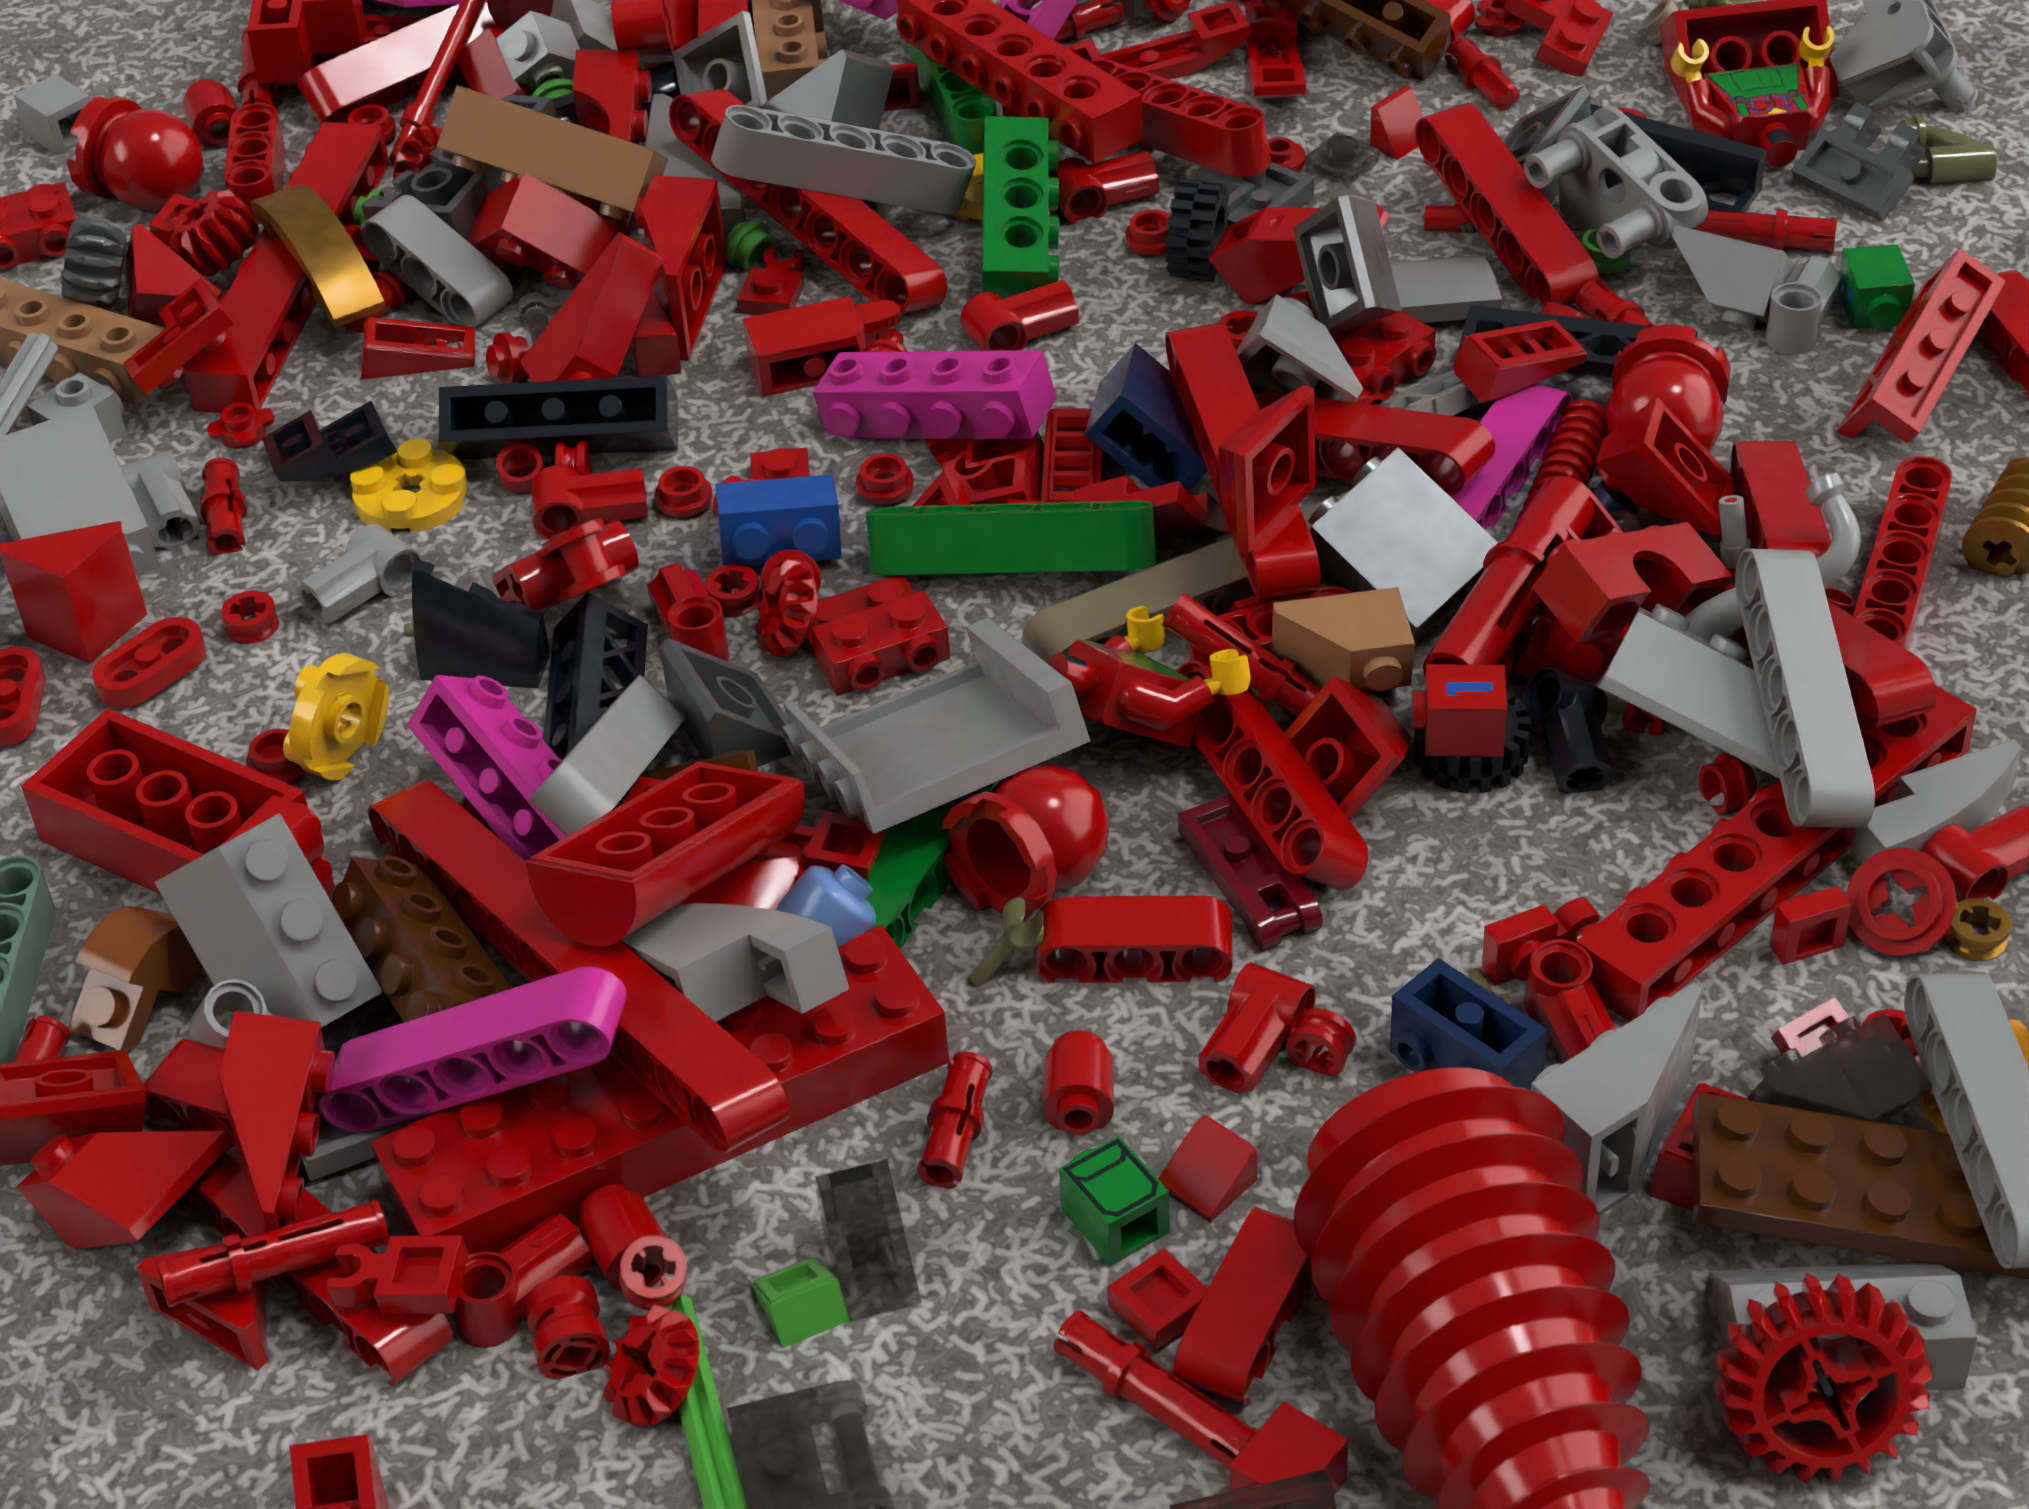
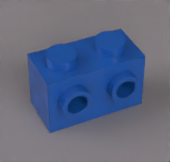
M833 475L715 484L723 566L739 564L750 567L754 571L763 569L771 556L780 551L790 549L807 553L817 564L828 559L842 558L839 504Z

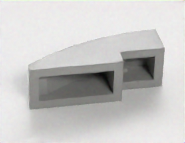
M2015 739L1901 776L1896 800L1874 807L1873 816L1869 824L1865 828H1854L1850 857L1859 867L1873 855L1885 850L1910 848L1922 851L1926 843L1946 826L1952 824L1962 825L1969 832L1987 823L1998 812L2013 790L2022 747ZM1893 878L1889 880L1890 885L1895 884Z

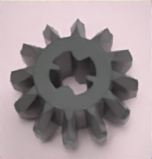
M92 216V219L77 217L69 229L61 286V294L64 298L105 310H111L117 304L127 241V233L123 224L109 222V219Z

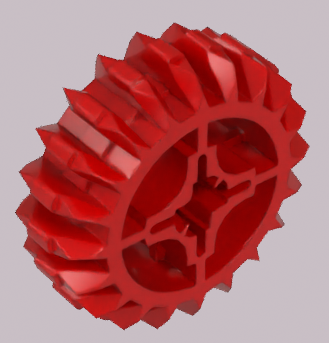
M1806 1273L1802 1283V1292L1791 1294L1785 1285L1775 1281L1773 1295L1776 1302L1768 1307L1761 1302L1748 1298L1746 1309L1752 1322L1751 1324L1728 1322L1727 1335L1733 1346L1717 1349L1716 1363L1722 1375L1715 1378L1714 1384L1719 1402L1724 1404V1410H1722L1721 1414L1729 1431L1739 1434L1738 1439L1742 1449L1752 1458L1762 1455L1767 1468L1776 1475L1792 1465L1796 1477L1801 1479L1806 1485L1818 1468H1824L1828 1479L1839 1485L1844 1466L1855 1464L1857 1469L1870 1476L1872 1467L1870 1456L1880 1451L1884 1455L1897 1459L1899 1448L1893 1437L1896 1434L1918 1436L1917 1427L1919 1424L1912 1412L1930 1408V1395L1924 1383L1933 1379L1931 1375L1932 1366L1925 1354H1922L1925 1351V1341L1917 1327L1911 1326L1908 1323L1909 1317L1903 1307L1898 1302H1894V1300L1885 1302L1879 1289L1872 1286L1869 1282L1855 1292L1849 1278L1843 1277L1840 1273L1837 1274L1827 1290H1823L1817 1277ZM1842 1334L1846 1336L1829 1339L1823 1338L1821 1335ZM1787 1351H1789V1354L1786 1357V1359L1778 1366L1774 1367L1778 1360ZM1814 1360L1819 1361L1826 1376L1830 1375L1827 1378L1833 1391V1395L1830 1397L1825 1394L1820 1382H1815L1819 1378L1812 1366ZM1865 1394H1867V1395L1865 1396V1398L1858 1404V1402L1860 1401V1399H1861ZM1809 1419L1822 1420L1816 1422H1805V1420Z

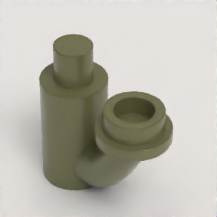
M1913 115L1910 120H1902L1901 123L1918 130L1920 136L1916 143L1926 147V153L1921 160L1910 169L1913 178L1926 177L1929 185L1994 179L1997 169V157L1993 143H1978L1966 135L1925 125L1922 115Z

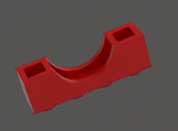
M638 49L576 50L572 91L579 124L638 145L639 142H646L648 117L647 111L642 110V102L651 101L652 86L650 71L641 70ZM582 198V204L598 212L600 204ZM631 215L628 224L609 218L618 223L611 241L618 232L630 238L631 225L636 223L634 215Z

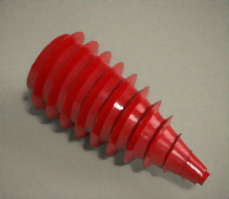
M1457 1067L1416 1072L1371 1088L1337 1110L1322 1125L1311 1142L1307 1154L1309 1177L1301 1188L1294 1207L1293 1228L1299 1246L1311 1259V1276L1319 1296L1330 1306L1329 1316L1332 1332L1340 1345L1351 1354L1350 1367L1355 1384L1365 1397L1375 1403V1422L1380 1434L1392 1447L1403 1452L1402 1463L1406 1478L1419 1493L1437 1502L1436 1509H1636L1648 1495L1651 1486L1649 1478L1642 1471L1621 1466L1637 1453L1645 1443L1649 1433V1420L1645 1413L1634 1406L1625 1404L1634 1394L1640 1383L1642 1368L1638 1358L1632 1352L1620 1347L1628 1331L1630 1323L1629 1311L1619 1297L1609 1292L1615 1277V1260L1609 1250L1595 1240L1599 1232L1600 1215L1595 1203L1580 1191L1584 1173L1579 1157L1570 1147L1562 1143L1565 1135L1564 1117L1558 1106L1540 1093L1525 1088L1513 1087L1507 1080L1491 1072Z

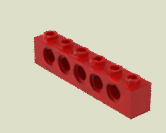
M897 0L898 17L896 25L902 40L1021 117L1048 118V134L1095 164L1143 140L1142 94L991 0Z

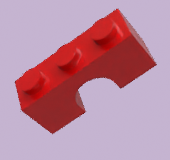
M1688 522L1661 527L1652 525L1644 530L1620 534L1611 532L1603 537L1579 541L1576 539L1567 540L1558 545L1546 559L1547 567L1532 588L1574 641L1579 643L1619 635L1640 606L1652 613L1655 605L1660 604L1686 617L1701 603L1718 595L1733 575Z

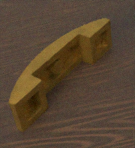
M298 184L250 201L252 211L272 238L280 237L311 281L314 299L335 328L386 310L385 301L360 252L339 219L314 190L304 184Z

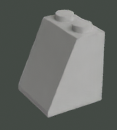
M93 406L0 437V509L13 541L121 521L137 577L160 567L148 525Z

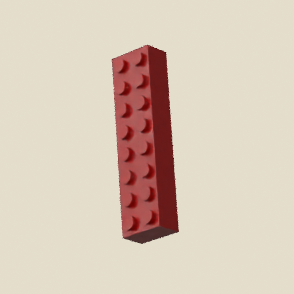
M881 924L838 947L849 990L803 1014L769 996H765L716 1022L774 1073L785 1092L790 1110L787 1120L725 1154L719 1153L610 1054L604 1060L593 1065L450 1107L374 1139L370 1143L384 1192L407 1236L462 1235L469 1255L483 1251L498 1253L549 1216L556 1217L561 1213L578 1227L580 1224L578 1212L582 1202L588 1195L603 1186L622 1184L628 1187L630 1191H634L644 1198L948 1064L949 1051L945 1011Z

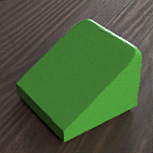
M813 1256L753 1280V1283H750L782 1348L850 1321L838 1279L817 1257Z

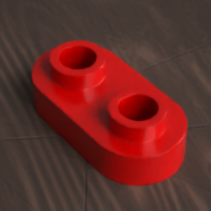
M184 617L166 618L152 624L101 658L95 664L92 671V678L99 699L104 704L115 708L136 706L197 667L206 655V646L200 626L195 621Z
M8 647L0 650V747L11 746L23 741L34 731L37 724L46 677L38 654L26 647Z

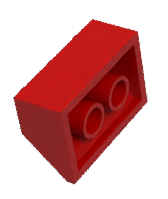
M1769 0L1674 11L1660 25L1665 70L1686 114H1689L1682 88L1687 83L1686 78L1678 76L1671 68V58L1680 42L1683 44L1684 53L1691 59H1693L1692 47L1696 40L1702 39L1706 42L1709 48V55L1700 69L1702 79L1705 73L1801 63L1804 69L1808 67V62L1802 59L1798 50L1803 31L1809 26L1808 38L1810 42L1814 45H1823L1826 27L1830 26L1827 0ZM1833 45L1829 55L1833 52ZM1828 56L1824 60V66L1830 68V98L1838 97L1836 72Z

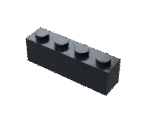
M668 376L439 387V443L447 454L453 455L458 460L497 458L505 447L516 443H525L535 447L541 456L555 455L557 442H566L568 447L575 448L579 441H588L591 454L678 450V396Z

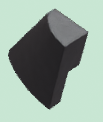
M416 561L412 569V613L420 680L433 681L436 675L475 678L481 675L494 679L502 686L538 688L550 658L543 613L519 602L504 601L497 597L492 590L472 582L469 591L461 589L432 576L435 568L434 564L427 561Z

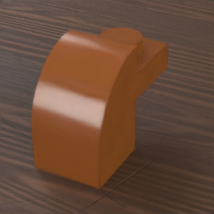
M127 906L109 914L93 929L81 947L75 961L90 969L68 1029L117 1050L132 1052L140 1043L159 989L185 994L193 986L201 965L174 917L159 911Z

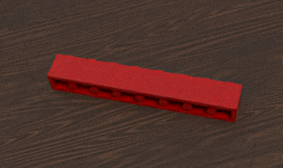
M323 122L313 141L307 144L305 155L296 171L291 172L286 189L298 184L310 187L325 201L341 224L350 228L353 225V213L358 199L361 196L368 197L373 189L378 188L390 165L382 125ZM265 228L257 233L256 241L245 262L240 263L235 280L227 294H223L220 299L221 304L234 322L227 329V337L212 351L207 353L200 351L184 364L182 385L184 390L190 394L194 411L221 413L227 405L234 402L249 403L254 409L260 410L317 303L313 296L311 281L280 237L272 238Z

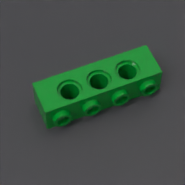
M985 116L981 293H996L1004 299L1059 281V255H1049V249H1058L1059 216H1049V210H1058L1059 178H1049V172H1058L1059 141L1048 140V118Z

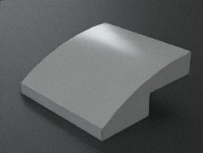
M1482 255L1390 263L1402 312L1423 323L1467 319L1470 305L1502 308V297L1495 275L1489 262Z

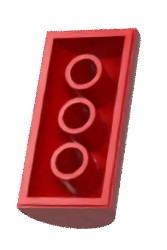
M698 761L530 857L526 861V868L533 894L549 920L568 937L588 946L605 947L613 945L789 836L797 828L803 815L805 806L804 782L798 780V778Z

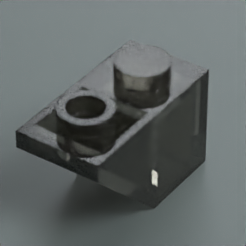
M1883 1013L1862 1025L1856 1016L1841 1021L1818 1038L1823 1045L1822 1047L1803 1057L1797 1048L1790 1049L1775 1057L1759 1069L1764 1079L1747 1099L1749 1101L1883 1123L1912 1107L1933 1086L1886 1014Z

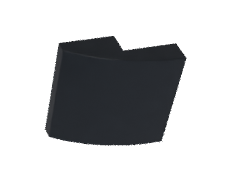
M372 401L365 403L324 428L321 427L310 410L262 437L271 466L279 481L299 482L339 476L372 465L398 452L381 415Z

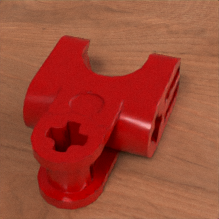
M601 517L547 540L542 544V548L534 554L506 565L493 574V583L502 600L519 602L544 612L569 599L624 578L638 569L639 559L633 540L625 526L619 520H613L604 524Z

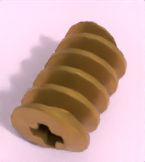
M2021 456L2009 460L1988 498H1986L1971 526L1966 531L1962 540V553L1971 568L2001 578H2006L2013 573H2029V457Z

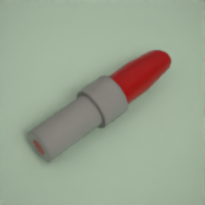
M1738 495L1725 496L1718 501L1722 541L1720 542L1721 562L1733 575L1727 584L1735 582L1736 566L1740 554L1744 549H1751V540L1747 538L1744 499Z

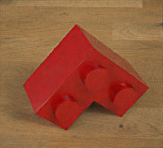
M253 0L247 26V35L258 84L275 83L277 85H291L297 83L310 70L313 54L330 53L333 55H343L363 46L366 22L362 1Z
M524 171L483 197L466 241L494 263L504 274L511 275L528 265L542 273V278L548 284L562 290H571L578 286L609 245L618 223Z

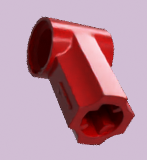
M1147 150L1088 165L1076 157L1066 158L1058 162V172H1049V178H1059L1058 207L1071 224H1077L1076 220L1095 216L1096 219L1101 218L1110 205L1159 193V177L1156 172L1154 159Z
M1060 280L1004 299L996 293H980L972 297L965 304L961 311L960 323L963 330L981 351L1024 350L1027 341L1079 324V310L1075 303L1072 289L1064 280Z
M553 465L536 473L532 480L533 526L536 533L546 540L551 539V535H559L601 517L603 522L648 517L646 487L642 468L580 475L572 468Z
M679 562L659 568L657 576L647 584L650 601L669 639L728 661L730 653L721 604L715 598L709 596L696 570H688Z
M2021 805L1969 832L1962 825L1952 824L1946 826L1926 843L1922 852L1935 858L1952 877L1957 902L1969 898H1985L1987 896L1994 900L2001 895L2009 879L2029 870V807Z
M1557 939L1541 943L1533 950L1523 1003L1528 1015L1548 1029L1547 1036L1560 1063L1563 1064L1589 1048L1599 1035L1608 1030H1616L1591 981L1593 969L1591 956L1583 947L1575 942Z
M1252 962L1247 963L1241 969L1234 982L1225 1017L1199 1054V1072L1207 1076L1212 1084L1235 1093L1253 1091L1283 1043L1287 1041L1290 1033L1295 1030L1300 1015L1306 1010L1314 1009L1316 987Z
M560 1213L556 1217L549 1216L498 1253L483 1251L468 1255L454 1309L457 1333L461 1339L473 1347L489 1348L499 1346L511 1339L518 1331L522 1321L521 1316L525 1314L523 1307L525 1297L535 1285L560 1275L578 1276L591 1267V1250L582 1239L578 1228Z

